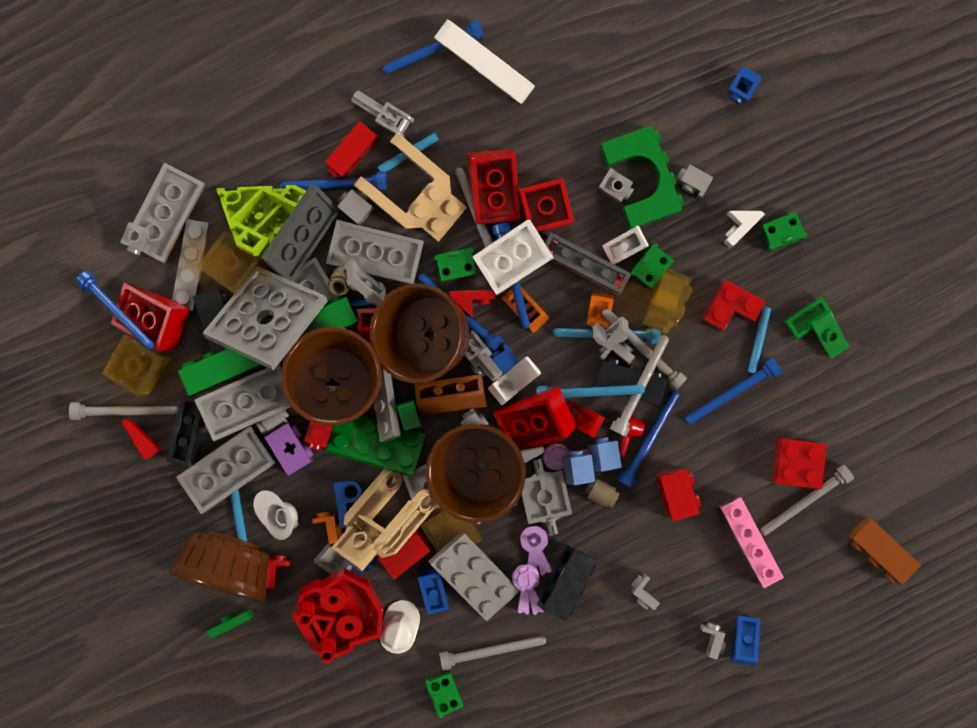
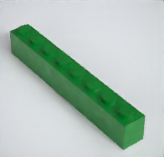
M337 296L329 300V305L324 306L300 337L312 330L315 331V329L323 327L347 329L358 324L347 297L342 299L341 296ZM224 347L225 350L216 353V351H212L203 355L204 359L195 363V360L183 364V369L178 370V373L188 395L193 397L263 365Z

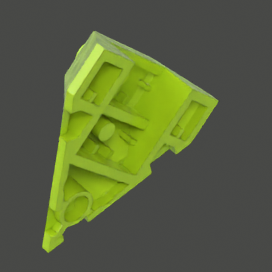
M286 185L285 189H273V186L237 187L236 191H225V188H216L236 246L253 256L263 255L306 192V190L296 185Z

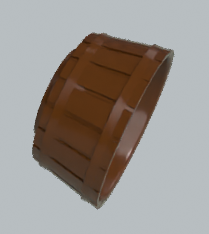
M407 284L388 293L377 306L370 325L371 346L379 358L381 367L396 379L408 383H425L446 374L463 358L469 342V326L463 310L448 294L427 284ZM431 327L433 331H437V336H434L432 341H430L429 337L425 336V333L429 332Z
M323 327L304 334L286 354L282 364L283 369H281L282 389L292 408L305 419L327 426L346 424L362 416L375 401L382 379L380 361L370 343L359 334L340 327ZM331 378H334L335 382L339 383V387H335V391H330V387H326V383H329Z
M467 424L450 430L435 443L426 465L427 484H429L428 488L433 499L450 516L458 520H464V522L485 523L504 516L516 505L524 489L526 469L518 446L506 433L490 425ZM479 459H483L484 463H488V467L484 469V472H480V468L475 466V464L479 463Z
M206 531L205 534L193 532L188 537L187 543L177 560L173 563L169 574L221 592L265 602L270 561L269 555L258 551L259 547L250 542L213 531Z

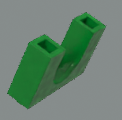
M652 125L606 141L600 145L607 168L631 159H640L649 163L657 174L658 184L655 193L645 200L625 206L622 209L629 230L636 226L641 227L680 213L682 211L681 206H684L681 194H677L674 187L676 185L673 172L669 173L666 165L669 164L665 151H661L659 143H661L658 130L654 131Z

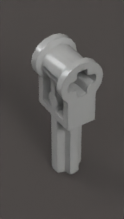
M356 91L351 99L354 104L377 117L375 122L394 135L398 133L404 137L403 133L409 124L414 122L411 116L390 103L386 102L383 106L360 91Z
M471 330L468 346L464 354L465 357L475 368L479 365L490 380H500L502 371L489 357L492 355L491 351L477 334Z

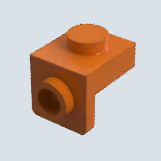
M592 292L587 325L593 328L595 323H599L603 328L609 327L610 322L602 315V311L604 309L612 311L613 295Z
M330 511L317 513V517L312 519V524L326 522L329 544L336 543L343 534L340 523H337L336 514L330 515Z

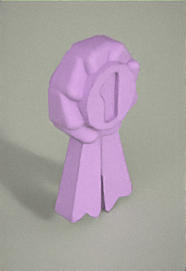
M552 443L544 449L542 460L547 468L560 471L564 468L562 457L570 456L572 451H568L563 444ZM583 449V453L589 454L588 449Z
M538 525L529 526L520 536L521 545L529 552L528 564L534 566L537 570L539 566L540 573L543 576L546 572L550 573L552 571L543 552L548 544V537L546 531Z
M530 564L519 565L512 573L513 584L520 590L518 613L524 612L528 615L529 602L534 615L538 612L543 613L544 611L537 605L539 598L534 589L539 584V571Z

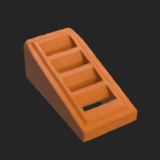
M521 287L524 301L526 299L529 301L525 304L526 311L532 306L535 308L528 314L529 321L538 313L540 314L528 327L534 333L549 320V317ZM511 289L502 299L518 316L516 304L511 303V300L514 299Z

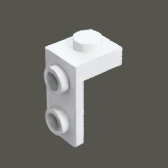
M526 356L504 374L500 380L488 387V390L503 405L538 377L541 372L530 358Z

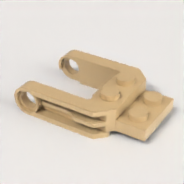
M396 133L390 140V143L398 147L405 154L404 156L432 178V182L425 186L408 207L406 213L363 177H360L354 186L403 228L421 227L439 242L467 207L451 194L450 176L404 137Z
M384 469L344 515L346 531L331 549L361 571L365 569L375 555L384 558L396 554L435 508L436 500L433 499L430 491L427 489L419 491L384 529L372 520L402 484L401 474ZM393 476L392 483L387 485L388 478ZM428 497L426 504L421 506L422 500Z

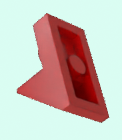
M494 290L449 291L450 297L472 318L473 301H477V305H489L490 300H495Z
M569 401L567 405L577 425L576 429L595 438L605 418Z

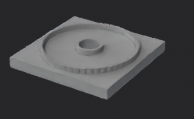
M257 266L205 329L203 335L206 339L274 370L328 300L323 294ZM265 316H274L271 322L260 324Z

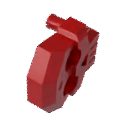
M342 568L329 575L323 581L322 579H316L302 586L292 617L312 651L320 653L319 658H322V662L330 663L334 657L338 658L353 651L354 645L381 638L383 604L368 579L346 568ZM335 596L337 599L331 600L330 597ZM350 623L353 626L347 627L346 624Z

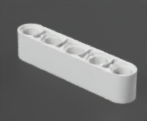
M447 19L434 38L518 103L523 104L535 86L450 20Z

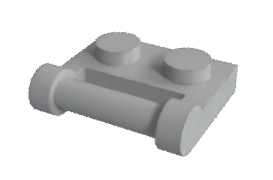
M349 259L343 267L346 271L348 286L352 290H358L363 294L368 303L378 306L386 296V286L380 281H375L358 267V263L355 260Z

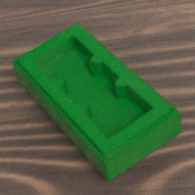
M821 296L783 322L794 339L798 340L813 330L809 324L812 319L826 310H829L833 316L834 314Z
M829 310L824 311L809 322L830 359H833L850 347Z
M251 608L236 616L232 612L221 618L222 623L211 627L206 632L209 638H214L249 621L254 614Z

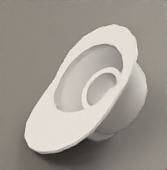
M268 490L261 491L255 496L253 506L260 521L274 538L278 540L288 538L292 530L299 525L295 507L288 502H282L275 493Z
M406 600L396 601L388 607L385 613L380 641L382 646L391 653L400 654L406 652L415 641L420 623V614L413 603Z

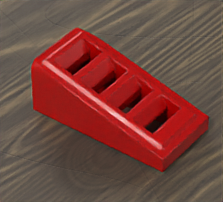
M122 420V425L143 459H150L163 451L162 447L133 420Z

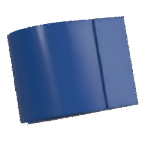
M356 480L334 482L340 528L346 527L344 525V515L351 508L348 507V503L357 501L363 494V487ZM353 485L357 488L358 494L356 497L347 495V486Z
M432 565L417 568L418 581L427 615L449 610L443 577Z
M738 615L736 619L735 641L731 648V663L753 667L758 663L761 619Z

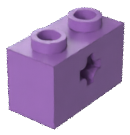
M291 423L285 424L264 437L288 476L313 461L312 456L314 455L308 444L304 445L300 439L302 434L296 425L292 426ZM288 442L289 444L296 445V447L294 448V454L292 451L287 452L286 449L289 447L287 444Z

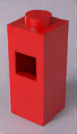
M360 121L325 161L327 166H329L327 171L336 179L339 176L345 179L379 140L378 136Z

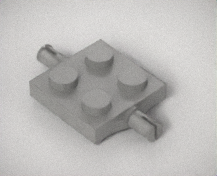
M538 459L539 468L537 461L533 460L535 474L525 478L522 492L528 524L547 522L549 535H553L551 526H553L554 534H558L555 520L572 514L563 471L544 472L542 459Z

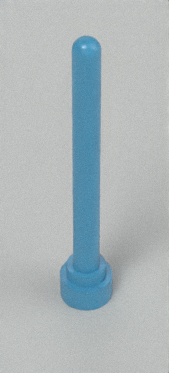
M651 326V329L647 328L646 331L631 330L640 339L651 342V344H657L661 337V327ZM555 328L553 335L555 337L593 338V329Z
M547 385L537 386V393L552 389V387L548 388ZM643 385L560 390L564 398L643 394L645 387Z

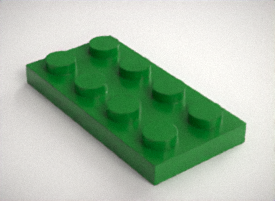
M360 416L346 424L334 426L326 453L413 478L426 434L410 429L404 431V428L399 426L400 437L389 442H380L377 420L365 416Z

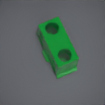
M796 212L765 223L760 227L768 246V252L804 240L807 236V232H804ZM789 222H793L794 226H791ZM768 229L772 230L773 234L769 233Z
M657 243L651 244L630 269L629 273L648 289H652L674 260L659 249ZM661 258L664 259L663 265L660 263ZM647 275L650 276V281H649V282L646 281V276H647Z
M473 248L443 253L434 257L438 263L441 282L476 274L472 255ZM465 264H471L472 269L466 271L464 268ZM444 268H448L450 270L449 275L446 276L443 274Z
M411 397L398 401L396 408L398 409L404 431L420 427L421 419L416 406V399Z
M450 671L431 679H425V684L438 717L442 719L444 715L464 707ZM443 679H448L446 684L441 683ZM452 700H456L454 705L450 704Z

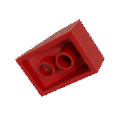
M511 148L467 153L468 176L476 225L520 220L516 153Z
M124 283L117 306L154 343V349L158 351L176 350L190 309L169 298L135 285ZM113 315L111 324L133 336Z
M559 387L539 392L493 413L501 431L506 433L516 443L519 450L566 439L577 427Z

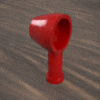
M633 415L628 422L630 423L628 427L630 430L626 437L621 436L618 446L621 457H626L627 455L626 451L630 438L641 436L644 431V422Z

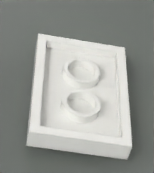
M530 220L525 221L473 256L496 295L554 258Z

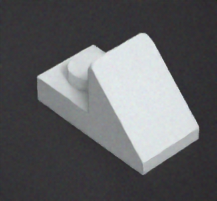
M729 211L727 215L739 227L737 228L734 225L725 234L728 238L724 243L729 248L733 247L765 214L762 211Z
M636 226L602 246L610 262L615 265L631 255L644 250L649 245L640 227Z

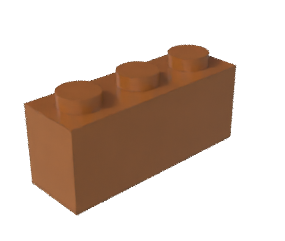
M482 374L414 384L416 404L420 416L487 407Z
M865 517L848 536L853 541L851 545L859 553L864 551L869 556L867 560L875 568L880 566L885 571L884 576L893 584L897 582L904 585L921 566L871 518Z

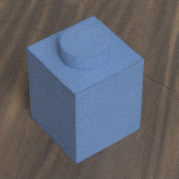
M608 437L595 439V444L587 445L588 453L592 455L594 471L622 468L618 441H609Z
M583 450L570 452V456L562 457L566 484L579 485L595 482L592 455L584 454Z

